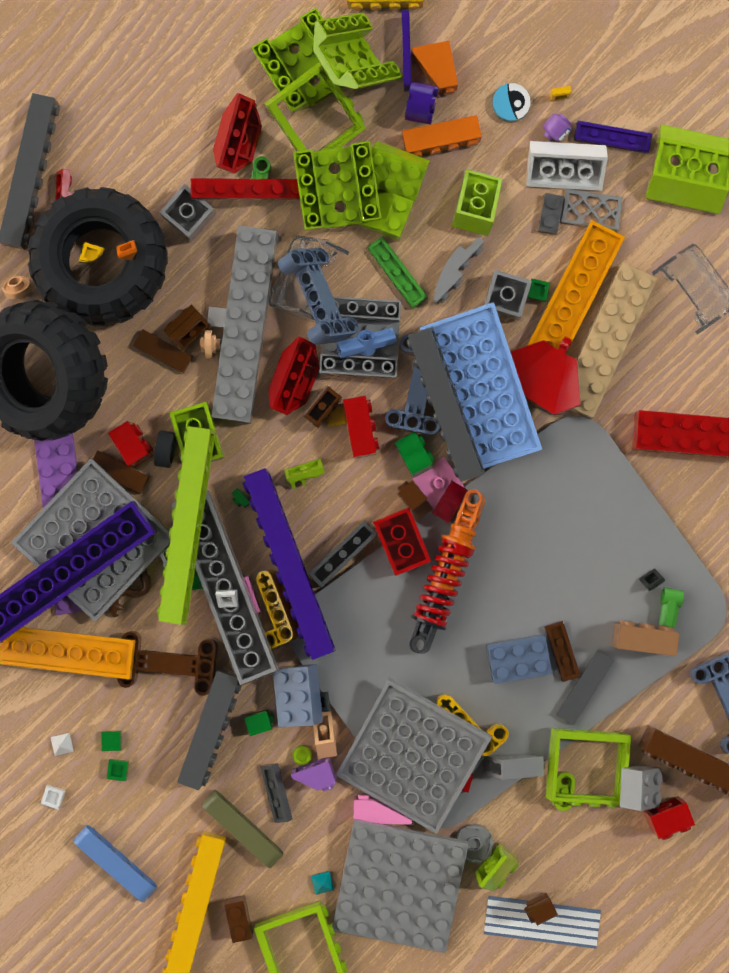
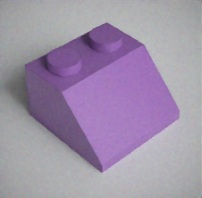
M330 757L293 768L291 773L293 779L317 791L322 789L323 792L333 789L337 779Z

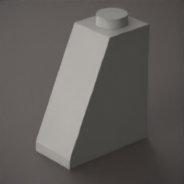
M507 754L483 756L484 775L509 780L544 776L545 762L543 756Z

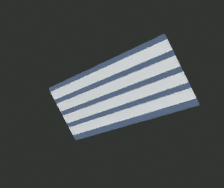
M488 896L484 934L597 948L601 910L553 904L558 916L537 926L535 922L531 924L524 910L527 907L526 902L528 901Z

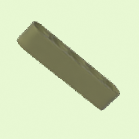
M214 790L201 804L217 822L266 867L271 869L284 855L283 851L217 790Z

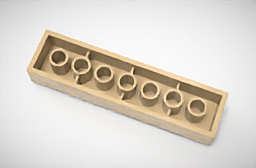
M623 262L618 267L576 358L581 406L570 409V411L589 419L594 418L658 278Z

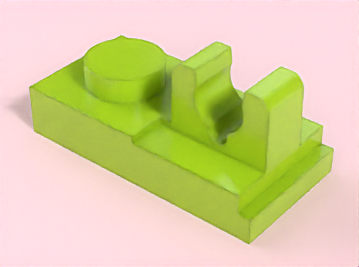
M321 458L284 470L287 482H290L292 489H296L295 482L301 481L302 485L305 486L306 478H317L325 473Z

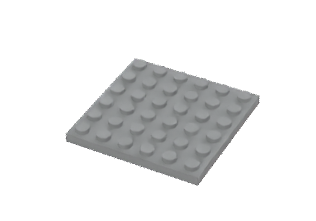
M91 458L11 543L38 568L131 501H135L157 533L68 595L94 622H97L170 544L171 539L169 538V530Z
M388 678L335 776L437 834L492 736L397 681Z
M354 819L333 921V930L446 953L469 841Z

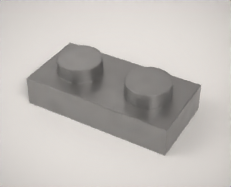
M545 193L538 232L557 235L564 196Z

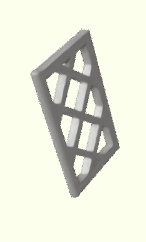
M566 189L561 223L588 227L589 223L585 222L583 218L592 213L597 219V223L613 231H618L623 197ZM569 194L579 195L581 199L572 205L569 201ZM593 197L598 198L601 202L592 208L586 199ZM583 201L589 211L581 216L575 207ZM606 201H618L617 208L612 211ZM603 204L609 213L600 219L594 210ZM572 210L578 219L568 220L566 219V214ZM612 216L615 224L614 226H608L603 221Z

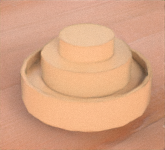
M25 276L12 277L3 285V292L9 299H24L32 289L30 280Z
M205 330V337L200 339L201 352H205L206 359H213L214 354H217V350H221V339H217V335H213L212 330Z

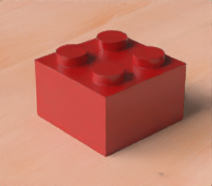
M126 421L108 432L127 466L134 468L153 457L151 453L153 448L148 440H143L141 435L144 433L138 424Z
M679 796L660 803V807L643 811L651 832L658 839H669L674 833L679 831L680 833L687 832L695 825L687 803Z

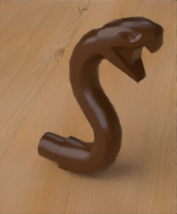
M146 570L140 575L142 588L140 590L128 588L110 607L113 617L119 616L117 614L119 609H126L119 604V599L122 596L139 598L149 592L152 582Z

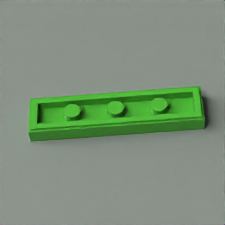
M383 236L367 247L368 251L412 309L428 298Z

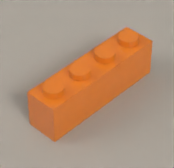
M477 115L402 131L405 151L419 157L426 153H430V155L439 154L441 150L445 149L454 151L464 145L473 147L478 145L482 138Z

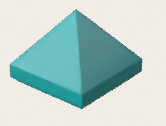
M330 871L311 875L315 895L334 890Z

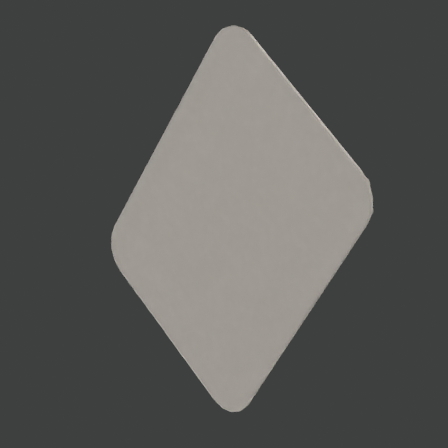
M569 416L558 420L538 433L542 450L496 464L464 487L468 491L473 489L479 491L486 499L479 523L475 528L476 537H473L471 543L476 547V550H474L472 557H469V559L465 558L469 562V566L461 568L466 574L464 577H458L462 585L454 587L458 591V595L456 597L448 596L455 603L453 606H445L451 611V614L446 616V630L437 629L431 648L427 653H414L410 649L409 642L417 624V621L411 618V615L416 612L417 604L426 605L419 597L421 594L430 595V593L424 591L423 586L431 584L427 580V576L435 574L430 568L432 565L438 566L434 557L437 555L441 556L442 554L438 551V547L445 546L442 544L441 536L449 535L450 526L455 524L457 513L463 501L449 523L434 515L432 511L415 522L431 562L395 576L382 546L315 594L336 651L312 660L311 657L307 658L304 651V646H306L304 638L300 639L298 637V639L290 643L303 665L317 664L320 690L328 692L330 704L355 738L388 678H391L435 704L439 695L449 694L484 732L495 723L503 724L508 730V738L490 755L536 754L543 756L545 762L549 759L551 728L591 729L712 641L722 630L727 617L726 599L720 586L608 432L596 421L583 416ZM474 495L471 498L472 504H476L479 501V495ZM655 568L665 579V582L655 589L648 591L639 578ZM663 587L684 591L683 604L679 608L676 628L673 627L675 632L680 633L677 656L618 649L611 646L614 623L626 620L635 622V626H639L640 622L655 625V628H658L662 606L660 598ZM559 621L564 622L580 675L597 649L615 660L574 725L556 715L580 678L561 681L544 626ZM539 634L546 636L552 674L498 684L492 682L486 647L487 643ZM421 639L416 644L418 650L424 647V642ZM449 699L441 700V707L445 705L450 712L454 709L449 705ZM460 712L455 714L462 719L464 718V715ZM497 728L494 731V736L498 738L504 734V729ZM560 739V750L574 740ZM490 743L487 745L485 750L489 749ZM483 759L478 768L473 772L474 775L469 793L461 791L441 828H449L464 821L522 778L501 780L484 775Z

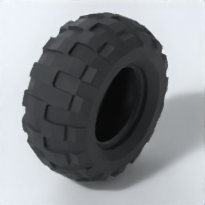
M88 187L74 191V194L67 197L61 196L51 203L53 206L46 214L42 213L35 224L36 230L33 237L29 239L27 250L30 254V262L28 263L30 276L43 300L69 309V313H76L87 322V325L94 327H104L119 322L123 323L132 319L139 311L145 310L154 301L153 297L157 291L161 289L166 277V265L168 264V250L164 240L165 237L150 211L129 194H123L115 189L105 187L100 189H89ZM95 229H109L122 235L125 243L134 240L137 253L132 260H126L121 273L111 282L100 286H89L79 283L73 277L69 264L70 252L75 242L85 233Z
M39 300L14 304L3 308L0 312V421L2 422L1 427L10 433L32 440H57L85 427L88 420L93 419L103 401L101 397L105 395L108 378L104 377V371L108 367L106 355H101L98 345L101 342L96 333L90 332L86 328L87 322L76 313H69V309L49 301L43 303ZM30 343L41 348L54 366L56 389L52 398L39 393L27 377L24 357Z

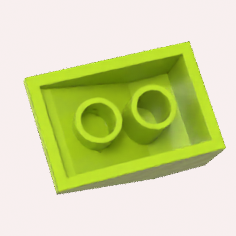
M466 169L451 227L488 236L494 222L502 178Z
M377 190L382 219L358 224V226L400 241L414 201L396 194Z
M498 843L493 849L492 854L475 871L478 884L483 889L495 891L497 888L500 889L505 884L507 875L514 873L518 868V858L501 843Z

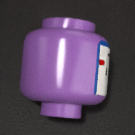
M555 113L544 123L543 129L546 131L544 135L551 142L553 140L561 142L570 133L571 122L562 113L559 115Z

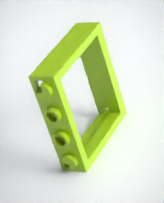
M320 62L264 103L296 152L307 149L277 104L318 73L321 74L353 123L351 127L319 151L341 148L366 129L363 124L362 115L359 112L356 113L353 109L355 106L353 101L342 92L344 90L343 86L333 84Z
M551 728L545 798L552 801V804L563 805V802H570V805L582 806V803H589L588 806L600 807V804H607V807L610 808L618 807L621 794L622 768L629 767L631 735L622 732ZM560 739L618 742L614 796L556 792Z
M321 900L255 923L254 930L269 973L281 972L266 930L317 913L337 973L348 972L346 961H342L340 957L342 953L339 942L335 943L333 935H336L333 930V924H329L327 920L329 916L328 910L325 905L322 906Z

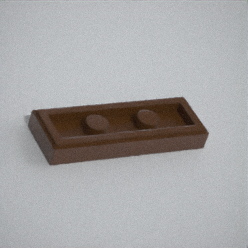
M142 329L133 345L182 373H185L193 356Z
M97 450L93 460L118 483L141 494L149 476Z
M559 621L544 626L561 681L564 682L580 677V671L564 622Z

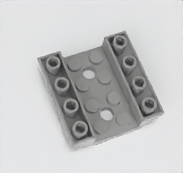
M333 297L341 317H351L359 326L358 332L348 339L357 337L358 333L363 330L377 332L393 328L396 343L375 349V353L370 356L356 354L345 358L339 357L336 348L337 342L322 344L319 373L396 378L401 301Z

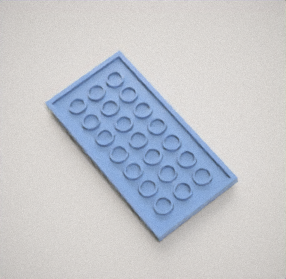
M494 302L420 327V330L431 326L434 328L483 467L487 468L542 450Z

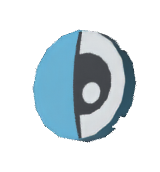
M507 83L500 86L495 92L492 100L493 110L504 121L516 122L527 114L530 107V96L521 85Z

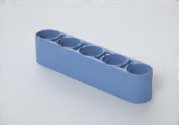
M86 825L73 840L77 847L139 901L145 902L156 890L157 885L150 877L91 826Z

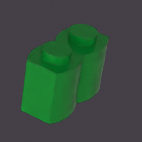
M413 432L395 442L413 478L433 468L432 462L435 460L430 451H425L423 446L426 444L421 435L417 436Z

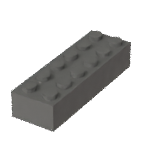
M223 668L217 670L177 783L196 790H200L202 786H206V783H208L211 772L208 771L209 767L212 768L218 755L215 753V750L219 749L224 739V735H221L222 730L225 731L229 725L231 717H228L229 712L232 713L237 699L234 698L235 694H239L242 688L236 673Z

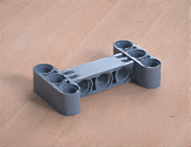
M323 248L294 249L279 259L278 266L285 274H296L317 325L309 329V340L315 345L346 340L357 333L359 330L357 322L351 317H341L321 270V267L329 262L328 253Z
M410 334L404 335L400 341V348L404 353L414 355L413 350L411 351L403 345V342L409 339L408 335ZM414 364L405 411H388L385 416V422L388 427L424 435H435L440 429V424L436 423L434 417L424 415L428 390L421 383L420 376L422 374L420 368L417 369ZM396 414L399 417V421L396 424L390 423L388 420L389 415ZM415 418L418 425L411 428L407 425V420ZM429 421L434 422L436 430L428 431L426 423Z
M729 651L691 667L689 677L699 684L712 681L729 720ZM716 662H720L721 669L715 672L713 666ZM702 669L703 677L697 679L696 672ZM729 735L723 737L720 741L721 749L729 754L727 749Z

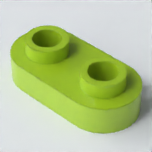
M567 771L559 772L557 774L556 792L574 794V776ZM563 778H567L565 784L561 783V780ZM563 802V805L553 804L560 811H567L572 807L570 802Z

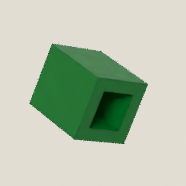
M268 709L244 717L249 736L270 731L273 729V724H275L273 713H269Z

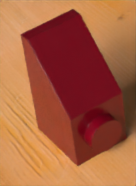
M451 480L432 513L449 523L468 490Z

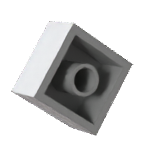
M186 184L178 190L159 212L167 222L191 242L216 214L214 208L205 200L191 199L190 188Z
M495 270L484 305L494 302L498 315L519 321L532 281Z
M646 765L622 768L620 808L644 811L660 807L662 799L660 793V784L662 783L661 768Z

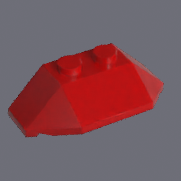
M240 93L235 95L224 111L213 147L216 167L232 174L252 163L262 129L255 100Z
M298 336L282 352L268 387L271 409L289 415L292 411L306 404L320 369L316 345L311 341Z

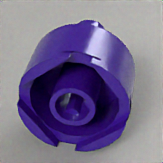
M411 82L405 120L431 125L436 106L437 86Z

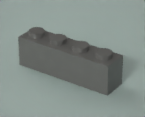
M364 520L309 575L322 588L377 533Z

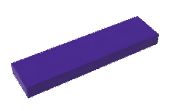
M402 10L404 92H409L411 86L410 17L408 10Z
M579 120L577 121L574 141L606 145V147L646 154L650 151L652 133Z

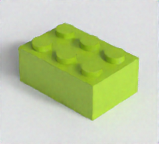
M376 141L372 147V157L377 188L415 202L430 160Z
M208 402L169 412L181 453L185 449L184 433L187 431L188 426L216 431L211 462L225 458Z

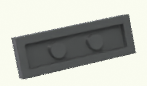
M279 764L261 766L274 822L281 823L293 820Z

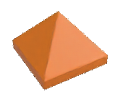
M134 240L116 246L118 258L132 260L137 253Z

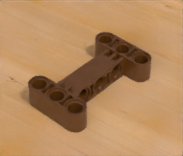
M129 631L122 636L123 639H127L128 635H133L136 638L132 681L131 683H126L123 679L117 678V682L121 687L128 688L135 684L138 678V671L195 676V692L201 696L209 694L215 677L218 648L216 641L210 638L205 639L199 644L198 655L141 650V635L137 631ZM204 643L212 644L213 650L211 653L204 651ZM203 662L210 664L211 669L209 672L202 670L201 664ZM201 681L208 683L209 689L207 691H202L199 688Z

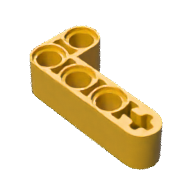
M266 570L258 573L256 582L274 629L265 632L269 645L273 649L298 639L297 628L299 626L297 621L293 620L290 609L292 608L290 603L286 602L283 594L285 590L278 581L277 572L275 570ZM273 593L277 595L276 601L273 600ZM280 610L284 613L283 619L279 616ZM287 628L291 631L290 637L286 634ZM271 635L274 638V644L270 642Z
M446 693L438 696L436 700L437 705L441 707V700L449 699V705L454 708L451 710V713H462L464 715L463 720L481 729L452 696ZM445 705L442 707L450 712V710ZM495 723L485 731L492 738L489 742V749L485 750L482 756H489L507 740L508 730L501 723ZM497 728L504 729L502 737L494 736V731Z

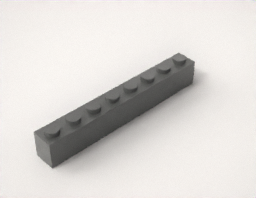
M32 93L0 229V244L25 250V246L29 244L30 234L28 233L30 227L34 224L33 211L34 208H37L39 201L37 194L43 185L41 177L43 171L45 172L47 168L46 155L51 150V134L55 133V116H58L60 111V105H58L59 103L53 97Z
M433 326L408 335L407 344L409 349L414 352L416 368H420L422 374L420 380L423 387H426L428 390L427 399L429 404L434 407L435 412L433 415L436 423H439L441 426L440 435L442 440L447 443L449 459H453L455 476L459 477L462 482L483 475L485 470Z

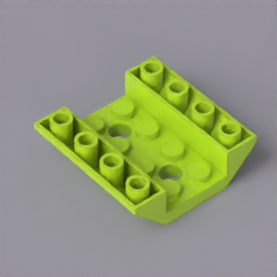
M317 8L301 16L299 24L275 39L269 41L268 38H265L251 47L278 92L320 62L313 51L315 22L323 19ZM291 46H298L300 51L297 54H292L289 51ZM320 73L314 76L320 80L318 85L312 86L308 80L283 99L291 113L308 109L333 94Z
M364 13L320 19L315 22L313 51L333 84L359 89L399 80L403 77L394 61L380 63L370 49L369 43L365 41L364 37L373 27Z
M661 124L657 139L656 159L652 177L648 182L645 199L720 214L729 191V138ZM671 157H678L680 165H672L670 162ZM713 164L717 167L718 171L716 174H711L708 171L709 165Z
M370 141L352 143L348 147L313 152L311 149L293 152L305 230H324L382 219ZM331 164L339 165L340 171L337 174H332L329 171ZM343 202L346 206L345 211L337 212L334 208L335 204Z

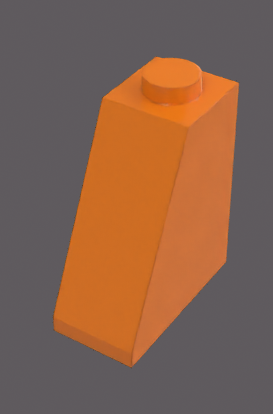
M449 40L412 47L411 56L431 85L438 87V94L450 95L457 91L458 82Z

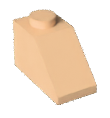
M331 711L323 712V722L313 725L318 759L337 756Z

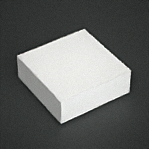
M209 307V327L224 328L226 308Z
M49 784L46 785L40 804L59 810L66 790Z

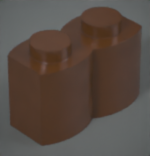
M547 893L526 902L527 907L524 910L531 924L535 922L538 926L558 916Z

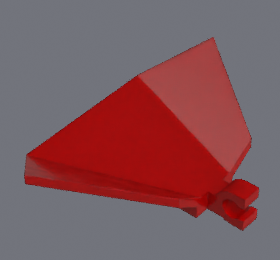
M566 336L558 349L542 340L511 351L525 398L554 415L581 406L577 359L566 355V352L572 345V340Z

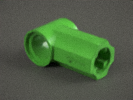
M260 156L254 160L251 179H268L272 167L266 157ZM262 162L267 164V168L264 171L258 170V165Z
M663 587L660 598L662 606L659 625L676 628L679 608L682 606L684 599L683 590Z

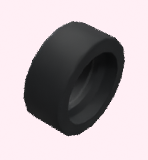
M160 430L154 453L155 466L165 468L172 466L176 448V434L174 432Z

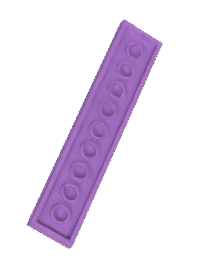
M73 433L57 440H34L43 508L78 472ZM68 596L55 604L56 615L84 612Z

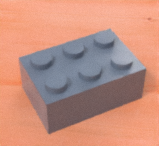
M544 634L486 644L492 682L494 684L552 674L546 636Z
M317 664L278 667L279 671L273 673L278 727L311 726L323 722Z

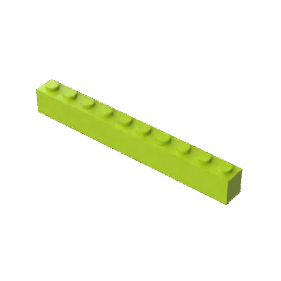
M188 426L187 431L184 433L185 449L181 453L182 468L178 472V481L180 482L179 488L175 492L176 508L172 511V519L174 521L173 527L169 531L170 547L166 551L168 561L167 566L163 570L165 580L160 590V596L162 597L161 605L158 606L157 610L158 621L180 625L187 624L216 431L211 429Z

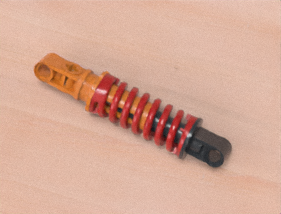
M469 490L465 494L463 503L457 513L455 524L450 526L449 535L441 536L442 544L445 546H439L438 551L442 555L434 557L438 566L432 565L430 569L435 574L428 575L427 580L431 584L423 586L424 591L430 593V595H420V600L425 602L426 605L417 604L416 612L411 615V618L417 621L409 642L410 649L414 653H427L431 648L437 629L446 630V616H449L451 611L445 606H453L455 603L448 596L456 597L458 595V591L454 587L462 585L458 577H464L466 574L461 568L469 566V562L465 558L469 559V557H472L474 550H476V547L471 543L473 537H476L475 528L479 523L481 512L486 502L485 496L477 490ZM474 495H479V501L476 504H472L471 498ZM421 639L424 642V647L418 650L416 644Z

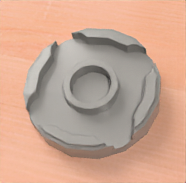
M468 824L457 833L456 839L469 841L466 862L472 864L481 863L492 854L494 847L493 837L484 826Z

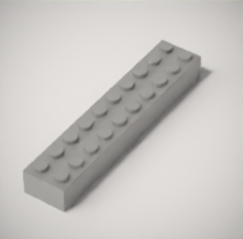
M238 225L211 416L213 418L252 423L278 239L277 231Z
M207 490L195 568L239 684L245 685L278 672L279 668L212 494ZM176 502L171 503L172 508H176ZM237 589L238 607L218 608L216 591Z

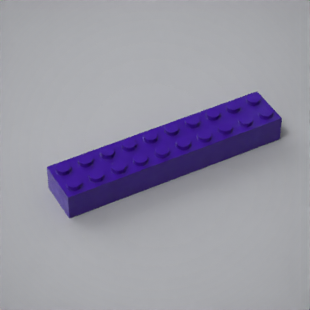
M264 468L244 476L245 481L242 482L246 493L251 495L252 499L249 500L251 508L259 516L256 518L258 527L264 530V543L272 551V554L269 556L273 566H277L279 570L276 573L279 583L285 586L286 590L283 591L286 602H290L293 609H290L293 620L298 621L299 627L297 632L300 639L304 638L306 646H304V651L307 658L311 657L314 660L335 652L334 643L270 472Z
M131 501L0 594V643L157 533L135 501Z

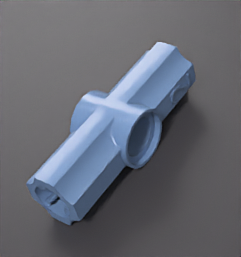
M393 328L377 332L363 330L358 333L357 337L337 342L336 348L340 358L356 354L370 356L375 353V349L394 345L396 343V336Z

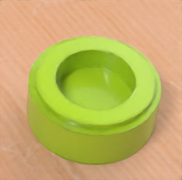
M305 745L296 747L293 752L295 763L298 765L308 764L312 759L311 749Z

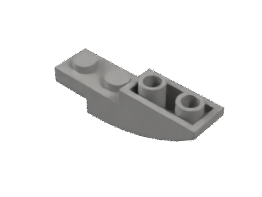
M480 237L466 250L459 245L446 262L434 293L433 303L435 305L439 301L443 303L449 297L448 292L452 288L457 289L463 282L461 280L463 274L459 270L463 271L471 263L468 260L473 255L477 257L483 251L484 241Z

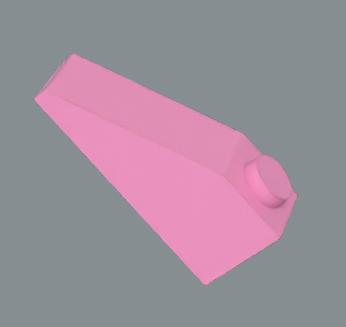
M358 794V797H354V819L379 824H412L410 818L379 800L369 797L368 794Z

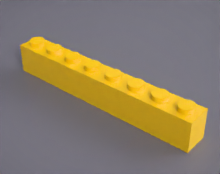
M204 831L202 836H198L196 847L199 848L198 853L193 855L190 866L194 868L192 874L188 873L185 885H189L187 893L183 892L180 903L184 904L183 909L177 913L175 922L178 923L177 930L173 929L170 939L173 942L172 949L168 948L165 958L168 964L167 968L163 967L162 973L191 972L226 836Z

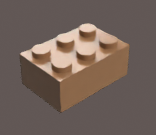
M620 620V623H614L611 646L618 649L677 656L680 633L675 632L674 628L658 625V628H655V625L640 622L639 626H635V622Z

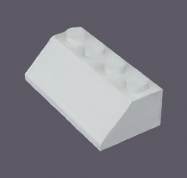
M530 141L526 186L602 191L608 160L606 145Z

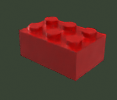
M366 395L344 399L343 404L353 458L357 459L376 455V451L379 450L378 438L373 437L376 427L374 419H370L369 413H372L371 400H367Z
M409 507L373 522L395 576L431 562Z

